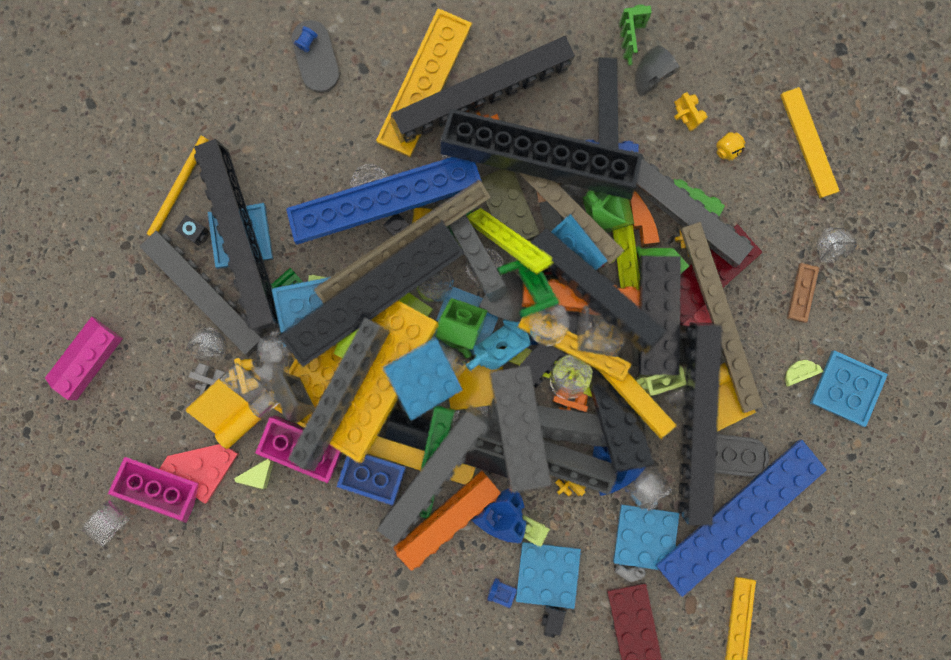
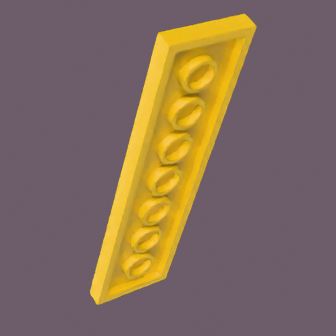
M439 8L437 9L376 139V143L411 158L421 134L416 136V139L410 143L405 141L400 143L391 124V113L442 91L472 27L471 22Z

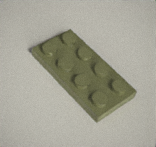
M501 169L481 177L482 184L491 197L485 201L490 215L526 240L537 237L540 234L515 173Z

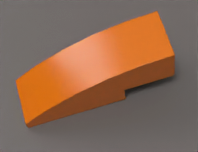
M634 191L632 199H629L635 223L633 230L639 229L641 247L657 246L660 241L654 219L642 198Z

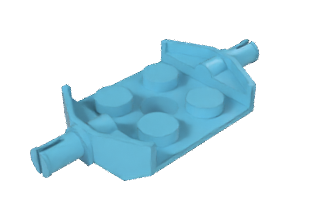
M504 319L503 327L478 345H474L475 357L466 364L467 369L472 371L478 365L481 367L485 366L490 370L499 369L530 346L528 333L517 328L520 322Z

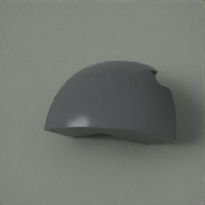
M660 45L650 49L643 56L637 67L635 83L640 97L656 89L660 81L675 74L680 67L671 53Z
M512 271L501 276L508 294L491 303L485 294L479 308L488 310V313L500 318L520 322L522 319L520 310L528 307H521L524 282Z

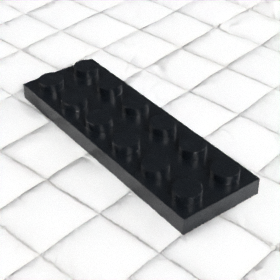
M640 256V308L666 330V333L648 354L639 350V375H679L681 256Z
M583 363L614 472L651 467L654 462L638 413L599 370Z

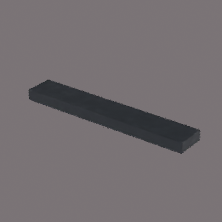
M598 58V143L619 149L617 58Z

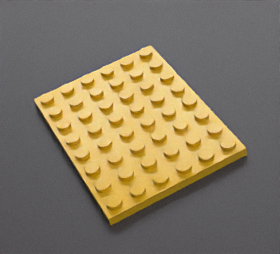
M396 301L370 320L390 332L329 443L358 463L363 462L398 399L382 367L431 340L438 328V322L400 301ZM337 344L304 367L295 358L288 371V374L300 377L315 408L342 360L341 357L334 354ZM273 397L269 406L282 413L281 405ZM313 412L296 423L305 428Z

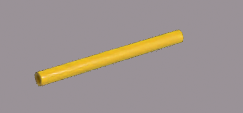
M200 136L195 146L208 142L209 140L203 136ZM193 148L150 226L147 235L151 236L155 231L159 232L197 163L194 158V154H196L195 148Z

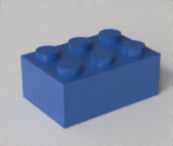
M366 454L362 463H358L347 456L337 487L394 505L407 466L370 454Z

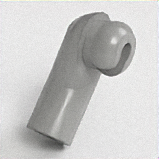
M619 564L615 569V573L629 582L640 580L646 574L645 570L641 567L627 569Z

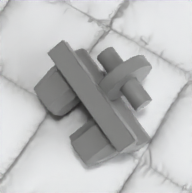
M199 363L195 372H190L189 377L204 382L203 385L197 383L195 386L196 389L200 390V395H202L219 378L225 381L224 378L227 377V373L216 369L213 378L207 377L210 366Z

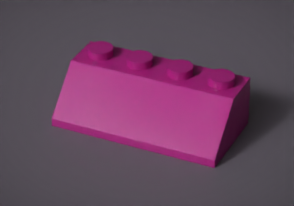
M91 316L45 377L46 381L53 390L65 399L77 401L123 338Z
M276 415L271 416L255 454L328 483L343 452L329 444L315 471L302 469L289 461L288 458L305 428Z
M124 457L108 494L187 523L195 504L199 484Z

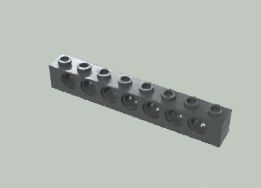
M364 318L290 454L289 461L302 469L315 471L390 332L389 330Z

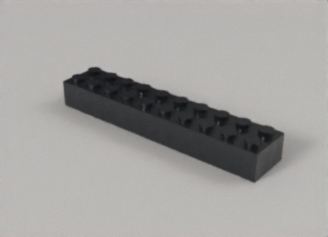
M563 36L391 113V124L400 143L404 141L410 143L420 134L424 136L433 132V128L438 126L440 128L445 127L450 109L467 113L474 111V113L484 109V105L489 103L494 105L500 102L501 98L506 95L512 97L518 93V90L522 88L527 90L540 80L545 82L555 73L558 75L563 74L572 64L571 62L575 55L566 36Z
M450 109L440 143V154L630 200L636 189L643 154Z
M217 139L194 146L196 151L194 158L201 167L200 177L207 187L205 193L208 200H211L213 206L211 207V212L218 222L216 228L218 234L223 238L224 243L222 247L230 260L228 267L234 273L236 279L233 281L234 286L241 295L239 302L242 309L246 311V324L251 330L260 333L280 328L272 293L273 288L229 150Z
M689 322V327L686 328V338H689V343L685 348V358H688V365L684 368L687 386L684 385L683 388L686 405H683L682 408L685 424L681 428L684 444H681L683 463H680L682 483H679V494H682L681 502H678V513L681 514L688 525L713 526L722 325Z

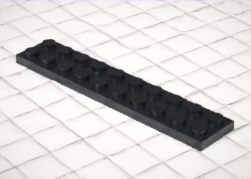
M441 220L280 333L279 338L300 365L304 367L357 330L364 318L371 320L465 253Z

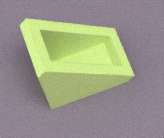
M267 459L234 479L238 483L265 489L268 485L274 461Z

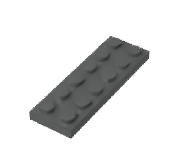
M530 366L490 372L510 493L551 486Z

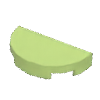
M797 361L786 371V386L820 374L823 370L812 361Z

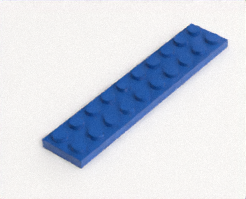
M450 157L286 208L295 244L298 245L450 198L476 181H481L475 162Z
M798 440L713 514V526L701 525L655 566L677 593L683 597L827 469L805 442Z

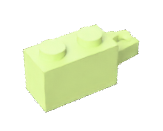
M679 365V375H639V377L634 378L650 396L687 385L683 366Z

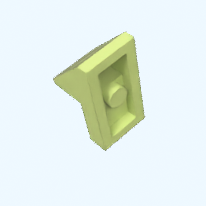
M522 514L523 520H526L524 538L541 547L549 528Z

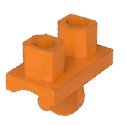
M560 387L556 396H553L552 402L566 406V409L558 407V409L571 411V408L587 412L588 395L577 392L575 401L572 402L567 400L570 390Z

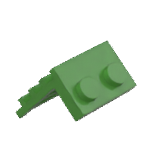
M640 4L633 8H624L619 27H623L620 36L624 38L622 48H626L623 58L628 60V66L632 65V55L638 52L635 29L646 27L652 13L651 5L645 6Z

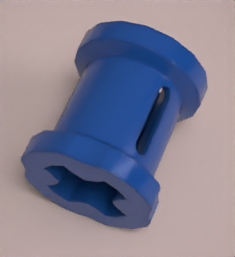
M304 26L302 28L303 32L298 40L294 41V44L299 49L309 52V46L318 35L310 28Z

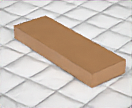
M804 263L799 264L787 319L803 323L808 322L820 267Z

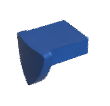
M495 578L490 587L487 601H493L510 608L517 588L499 581L500 579Z

